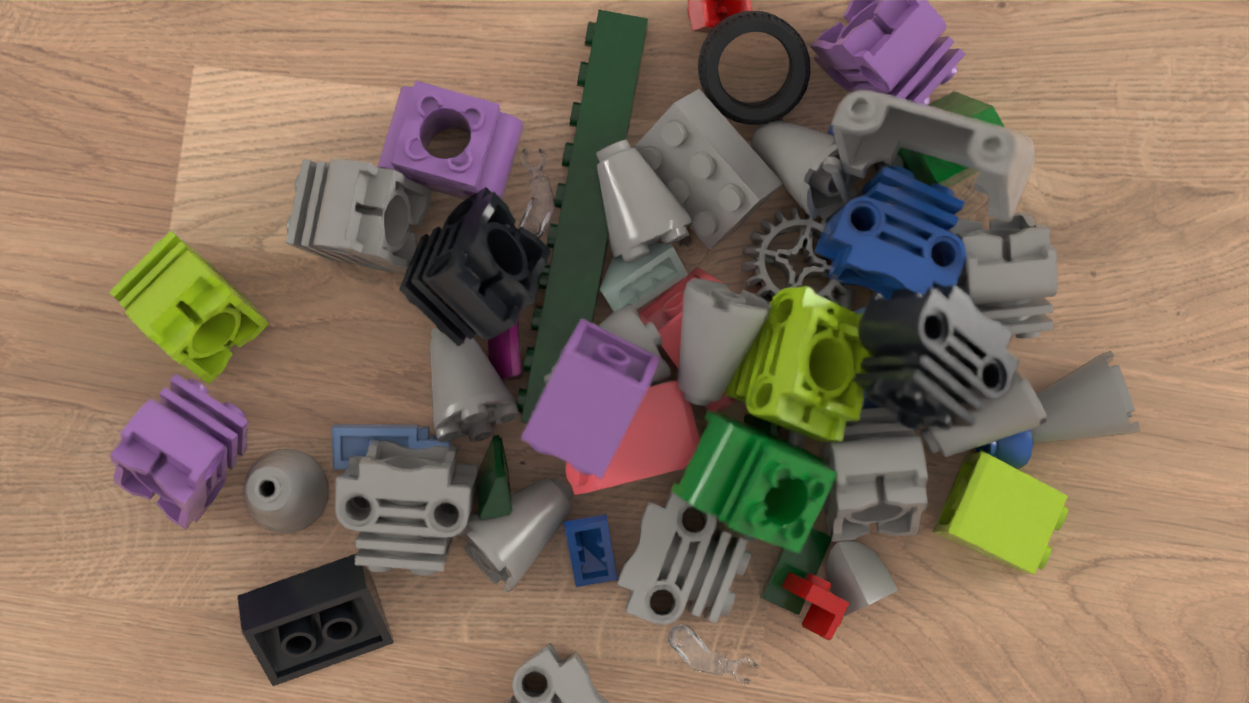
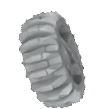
M792 207L790 210L789 221H787L785 214L781 210L776 211L774 214L776 226L770 220L764 218L760 222V226L766 235L758 231H752L749 238L758 247L745 246L743 250L744 255L755 259V261H748L742 265L743 272H755L756 274L746 280V287L753 288L760 285L762 289L755 295L762 297L767 295L771 299L781 291L770 280L765 262L771 263L772 267L784 273L786 278L785 289L801 287L803 279L808 277L818 279L820 276L827 277L831 265L826 264V260L818 258L813 253L812 236L819 240L824 226L829 219L822 218L820 223L814 221V217L806 214L805 219H800L798 207ZM790 232H800L794 248L789 250L778 248L777 251L767 249L768 245L777 237ZM803 245L801 256L805 258L803 263L808 262L809 267H804L794 282L796 272L792 270L794 265L789 266L788 260L792 261ZM830 278L826 287L816 294L838 304L832 292L845 296L849 289L841 282Z

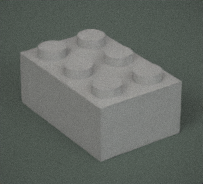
M700 89L673 103L633 147L639 151L688 212L693 222L689 227L709 250L733 234L783 185V182Z

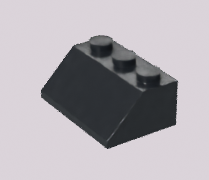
M356 554L237 595L242 634L272 686L394 643L374 580L367 566L355 565Z

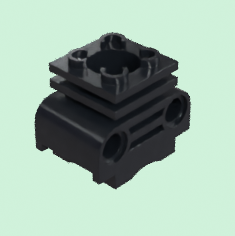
M487 187L460 203L447 217L442 229L438 226L432 230L430 236L425 234L420 238L399 288L409 302L419 308L436 325L439 331L449 337L457 346L464 344L466 337L471 340L478 334L483 340H489L516 325L520 311L534 303L538 291V278L547 263L551 251L537 235L529 232L522 226L517 229L514 226L516 219L513 217L509 206Z
M956 285L939 286L935 289L927 288L923 296L909 289L893 291L890 299H885L879 293H872L860 319L858 335L862 346L874 357L862 359L860 366L868 373H856L853 381L867 392L866 396L869 400L878 405L885 406L897 415L896 420L901 425L915 430L921 427H938L949 430L952 427H973L976 418L967 411H980L983 403L978 399H992L1003 396L1010 386L1020 361L1006 350L1012 333L999 322L992 321L983 316L976 309L970 297Z

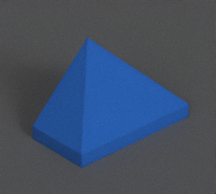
M607 514L565 521L564 527L576 587L618 580Z

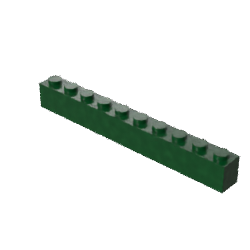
M598 10L597 21L588 22L585 46L591 47L589 63L581 61L577 86L584 87L581 103L573 102L569 124L571 127H576L574 143L566 142L562 159V167H567L569 170L566 184L558 183L554 207L561 208L559 223L550 224L547 238V247L553 249L551 265H545L541 271L539 289L546 290L543 306L535 305L531 330L538 331L535 348L527 347L523 371L530 372L527 389H519L516 403L519 413L522 414L521 422L528 425L546 388L544 376L552 373V367L559 361L581 319H584L593 324L609 239L596 166L600 162L596 153L614 143L627 139L647 34L648 18Z

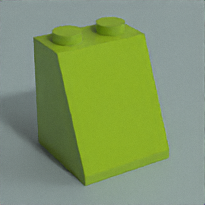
M978 452L965 455L933 529V533L1020 572L1035 575L1037 569L1042 570L1049 560L1052 547L1048 543L1054 529L1060 530L1066 520L1068 507L1064 505L1068 495L987 453Z

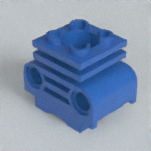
M897 166L884 167L864 184L861 191L864 194L862 197L854 198L828 220L814 253L833 261L827 277L845 285H857L868 288L875 293H879L885 299H890L893 291L909 289L923 296L927 288L935 289L939 286L956 285L965 263L966 249L961 239L948 230L956 226L959 217L955 216V214L963 209L965 201L954 197V192L943 185L932 184L929 186L915 180V175L907 169Z

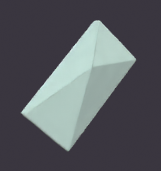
M653 243L648 246L650 254L630 263L624 262L622 257L614 258L613 256L600 287L601 293L613 312L628 304H632L637 310L688 275L671 244L666 246L664 243Z

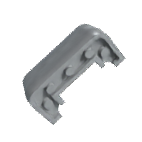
M864 90L852 92L843 99L832 121V128L845 173L864 178L867 168L876 162L884 161L885 164L893 165L900 147L980 171L975 181V190L988 196L989 216L1011 222L1034 166L1035 148L1033 141L1027 135L1016 130L893 95Z

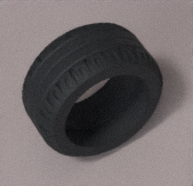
M764 11L739 12L719 22L703 42L698 59L699 80L706 97L723 116L732 121L747 125H762L769 123V121L774 122L791 112L803 98L811 74L810 56L800 34L782 18ZM750 32H762L776 38L785 48L789 59V71L782 87L773 96L759 102H742L732 97L723 88L718 73L719 60L727 45L740 35Z

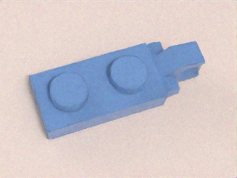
M334 424L332 427L333 469L346 470L349 466L350 455L366 456L372 440L396 442L399 445L414 449L428 448L434 445L452 446V441L439 442L436 435H429V427Z

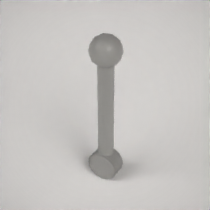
M828 156L824 159L822 168L826 172L831 173L843 200L841 202V208H843L854 198L850 197L839 172L841 161L835 157Z

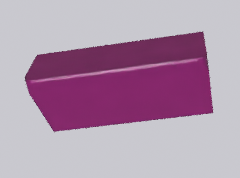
M518 319L515 326L487 340L489 361L502 380H515L523 377Z

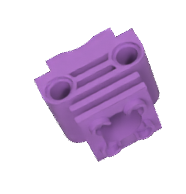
M851 0L843 15L849 24L844 26L841 22H837L831 28L824 30L810 45V48L816 53L813 59L843 89L849 92L864 90L888 94L925 105L929 104L930 98L928 96L939 84H945L956 74L958 70L956 65L966 55L960 48L949 49L955 43L949 36L939 37L946 30V23L927 0Z
M415 81L414 87H401L377 167L394 169L403 174L407 179L421 184L432 191L466 200L485 187L491 192H495L503 200L519 141L524 131L523 122L512 115L500 112L501 109L498 103ZM450 128L461 129L471 136L467 148L456 157L441 159L428 153L433 137L443 130Z
M175 374L170 380L171 391L164 387L159 393L160 403L154 399L148 400L121 431V442L110 454L111 463L116 465L113 476L116 485L131 495L151 500L155 493L158 494L160 499L157 501V506L161 508L168 519L186 530L193 521L198 522L225 484L227 467L232 470L237 464V454L243 456L247 451L248 420L245 419V414L232 403L225 402L221 404L209 396V391L200 382L191 378L186 381Z

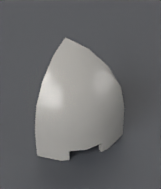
M852 540L837 542L830 550L826 562L827 579L832 584V593L849 602L844 617L898 591L887 567L878 554L865 544Z

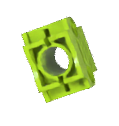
M172 231L162 240L156 242L150 252L132 270L125 273L120 282L109 292L126 309L125 313L150 340L159 345L169 357L191 370L208 384L225 369L233 355L230 349L234 345L240 348L247 342L254 340L270 324L205 258Z
M807 286L783 289L770 302L769 317L728 384L725 395L745 403L751 414L819 442H842L846 422L859 421L864 400L863 389L853 381L856 373H866L867 371L860 366L863 358L873 357L862 346L858 335V326L863 314H857L813 293V289Z

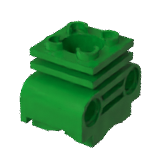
M708 411L705 419L709 423L680 483L674 482L671 491L693 507L718 517L721 522L728 524V527L732 530L800 553L838 473L829 469L826 466V462L813 453L789 443L777 435L755 428L717 411L716 413Z

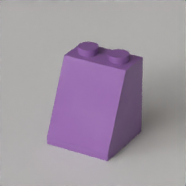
M581 319L566 345L521 439L529 442L536 451L542 454H553L569 462L580 473L586 475L593 474L602 479L649 387L661 357Z

